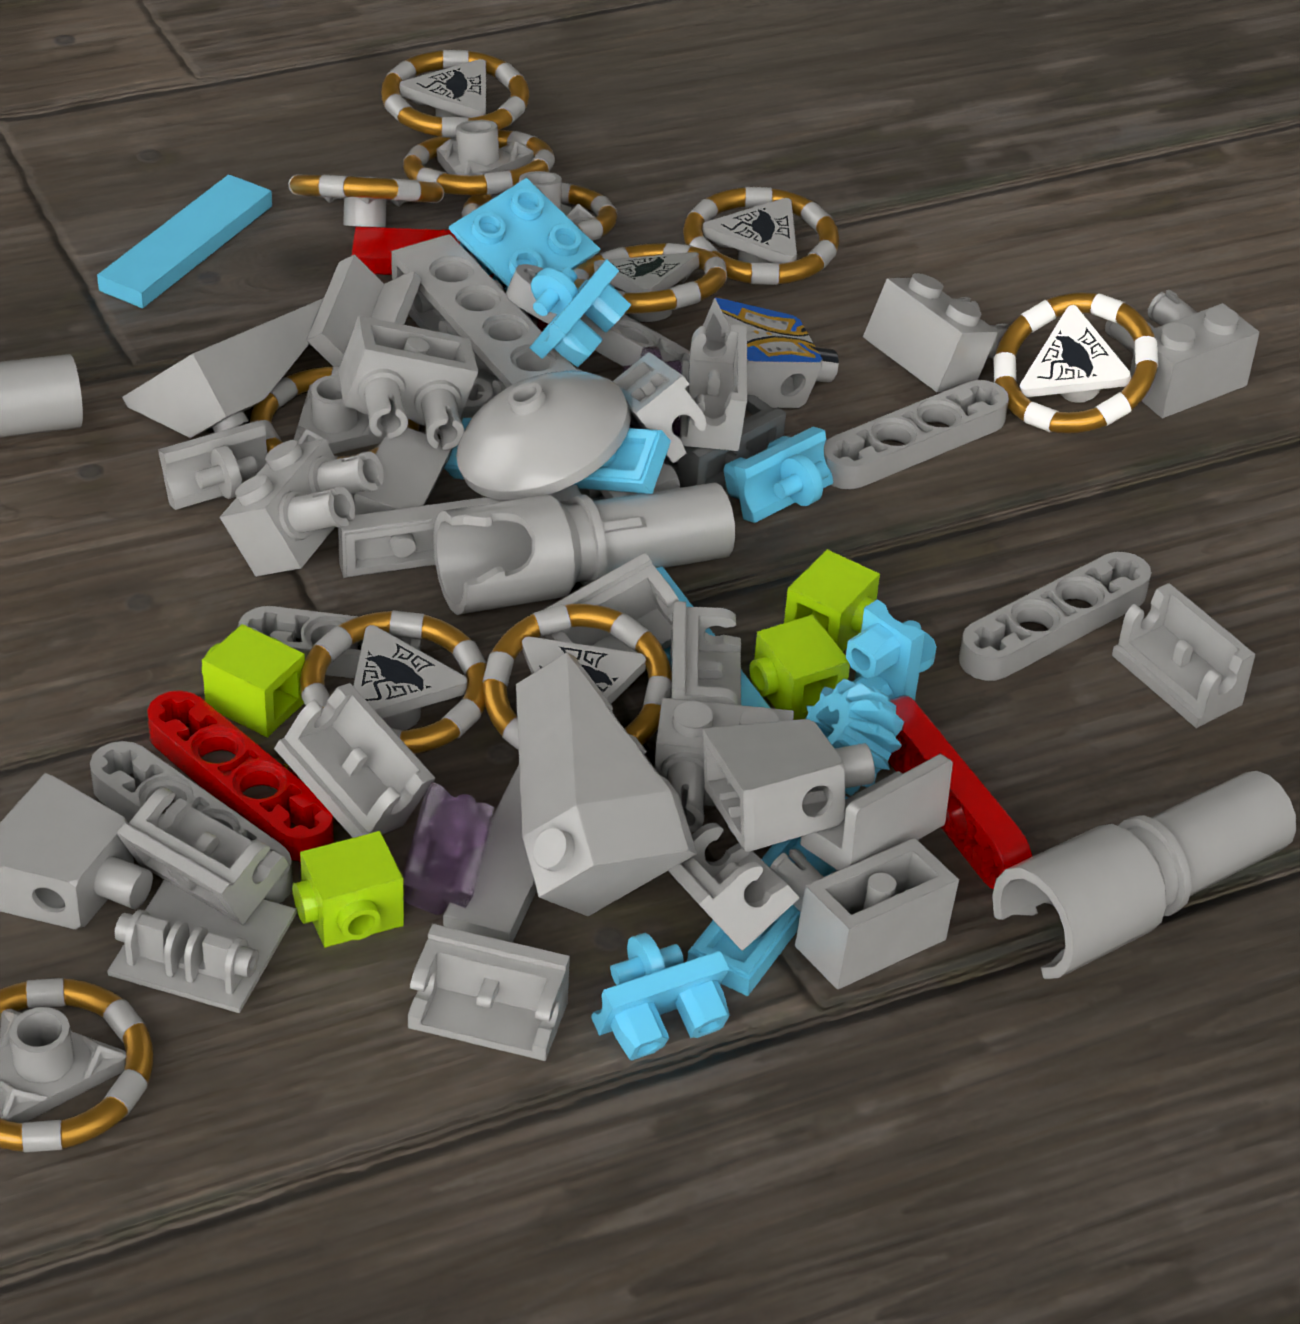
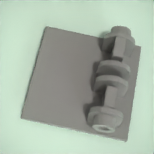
M164 879L145 911L139 909L133 915L123 913L119 917L115 927V939L124 942V945L109 967L108 976L240 1013L296 916L297 908L263 899L245 924L241 925Z

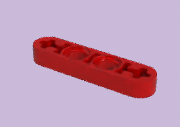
M180 690L166 692L151 701L147 713L150 741L154 747L206 792L283 845L290 853L291 860L301 862L300 852L334 842L333 815L307 785L201 697L192 692ZM188 723L190 724V734L189 728L186 726ZM218 750L229 751L235 754L234 758L224 763H210L202 759L207 753ZM257 785H267L277 790L273 796L263 799H254L243 794L248 788ZM291 822L294 823L296 827L291 829Z
M905 695L889 700L896 705V714L904 721L902 730L896 736V739L902 746L891 753L888 762L896 772L899 771L902 774L939 754L953 762L945 825L941 829L983 882L991 889H994L996 879L1006 869L1032 857L1026 837L911 697Z

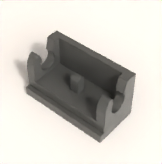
M747 395L746 410L752 415L748 418L744 417L739 451L684 446L686 451L684 456L675 463H672L665 457L664 463L671 465L675 470L680 488L716 482L725 489L727 488L723 470L725 464L739 457L748 459L766 450L770 442L784 436L786 412L779 407L773 409L754 395Z

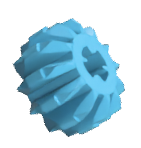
M844 678L836 685L835 689L824 687L819 701L814 706L807 705L808 715L806 719L814 721L834 748L862 743L868 745L874 761L875 778L872 784L862 786L870 787L875 784L876 775L881 769L890 770L888 759L891 753L902 746L896 739V736L902 730L904 721L896 714V705L888 700L889 697L873 686L867 687L862 683H854ZM861 786L846 788L845 794L852 796Z

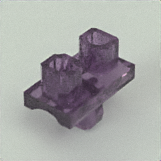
M431 782L424 794L403 874V884L407 885L404 900L408 904L435 915L442 914L449 902L463 908L467 907L474 895L494 807L485 803H476L475 799L467 794H461L455 798L443 786Z

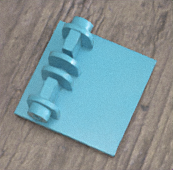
M527 178L449 226V230L456 236L460 245L467 252H471L475 256L477 262L482 266L481 268L488 275L494 273L493 280H497L501 286L505 284L506 291L518 265L529 264L543 269L552 268L558 271L568 267L573 270L598 254L601 250Z

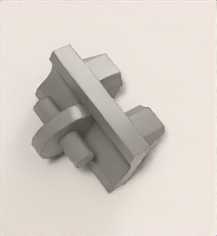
M255 421L158 449L169 505L177 510L221 496L227 499L236 497V489L246 480L256 476L267 463L265 460L268 454L265 425L260 421Z

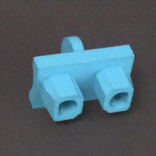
M606 259L591 278L586 280L578 290L574 284L577 275L571 268L565 267L562 271L544 268L539 271L531 282V291L536 299L533 309L541 316H546L549 312L557 315L529 348L541 359L554 348L560 355L576 367H579L603 340L580 319L583 314L589 317L606 333L631 306L610 284L619 270Z
M813 426L793 437L782 436L770 442L766 450L748 459L739 457L725 464L723 470L727 493L731 497L740 499L744 520L756 523L793 503H797L800 506H808L821 499L823 488L833 484L832 473L824 457V444L826 442L824 429Z
M877 599L864 607L861 633L848 640L846 659L850 667L856 671L855 680L852 682H859L867 687L873 686L889 697L888 700L905 695L915 701L919 673L929 669L934 664L937 646L934 639L928 633L921 630V625L918 622L908 620L901 623L895 620L888 613L886 605Z
M642 933L628 939L627 944L629 960L614 964L610 968L616 986L603 990L601 994L602 1009L594 1011L591 1015L599 1036L613 1031L615 1038L630 1060L650 1055L665 1047L669 1039V1035L660 1018L661 1014L677 1009L690 1038H698L723 1028L730 1014L720 985L729 971V967L721 950L683 963V954L677 944L659 949L649 934Z

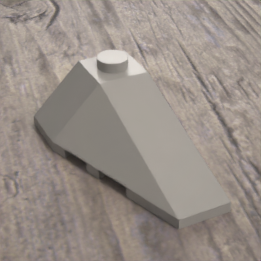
M324 298L189 355L122 397L128 408L189 438L211 428L217 433L244 425L248 422L244 411L260 403L268 396L310 344L306 339Z
M565 653L516 684L522 837L539 898L585 916H590L697 854L679 794L667 778L660 776L644 756L646 750L635 736L626 732L612 713L613 706L575 656Z

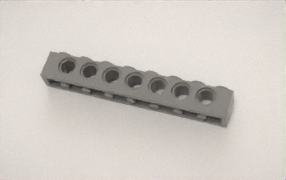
M451 234L392 251V280L411 271H414L422 279L408 315L422 329L470 338L478 368L476 377L484 379L491 385L493 397L511 385L533 376L555 371H582L578 368L576 369L554 348L543 359L529 348L542 332L532 322L529 314L509 300L501 284L497 280H493L481 268L475 256L471 252H467ZM663 462L653 492L680 488L678 476L671 465ZM579 488L581 495L585 494L593 501L642 494Z

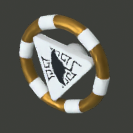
M1100 293L1060 295L1044 300L1025 311L1009 326L1002 336L994 356V383L1002 386L1007 391L1009 397L1008 408L1026 424L1048 432L1080 433L1108 426L1130 413L1145 397L1154 381L1159 365L1157 340L1146 320L1123 301ZM1082 313H1090L1119 323L1129 332L1135 342L1136 369L1132 378L1130 371ZM1057 317H1061L1020 383V390L1016 382V355L1020 346L1031 333ZM1125 387L1121 392L1095 408L1080 412H1059L1032 402L1027 398L1061 394L1067 401L1079 403L1093 399L1100 389Z

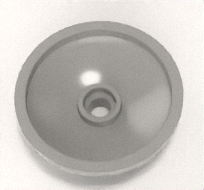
M572 370L555 371L524 379L491 398L472 417L457 447L456 457L459 470L471 489L492 499L516 500L558 492L588 477L615 454L629 430L631 422L629 405L624 393L614 382L588 372Z

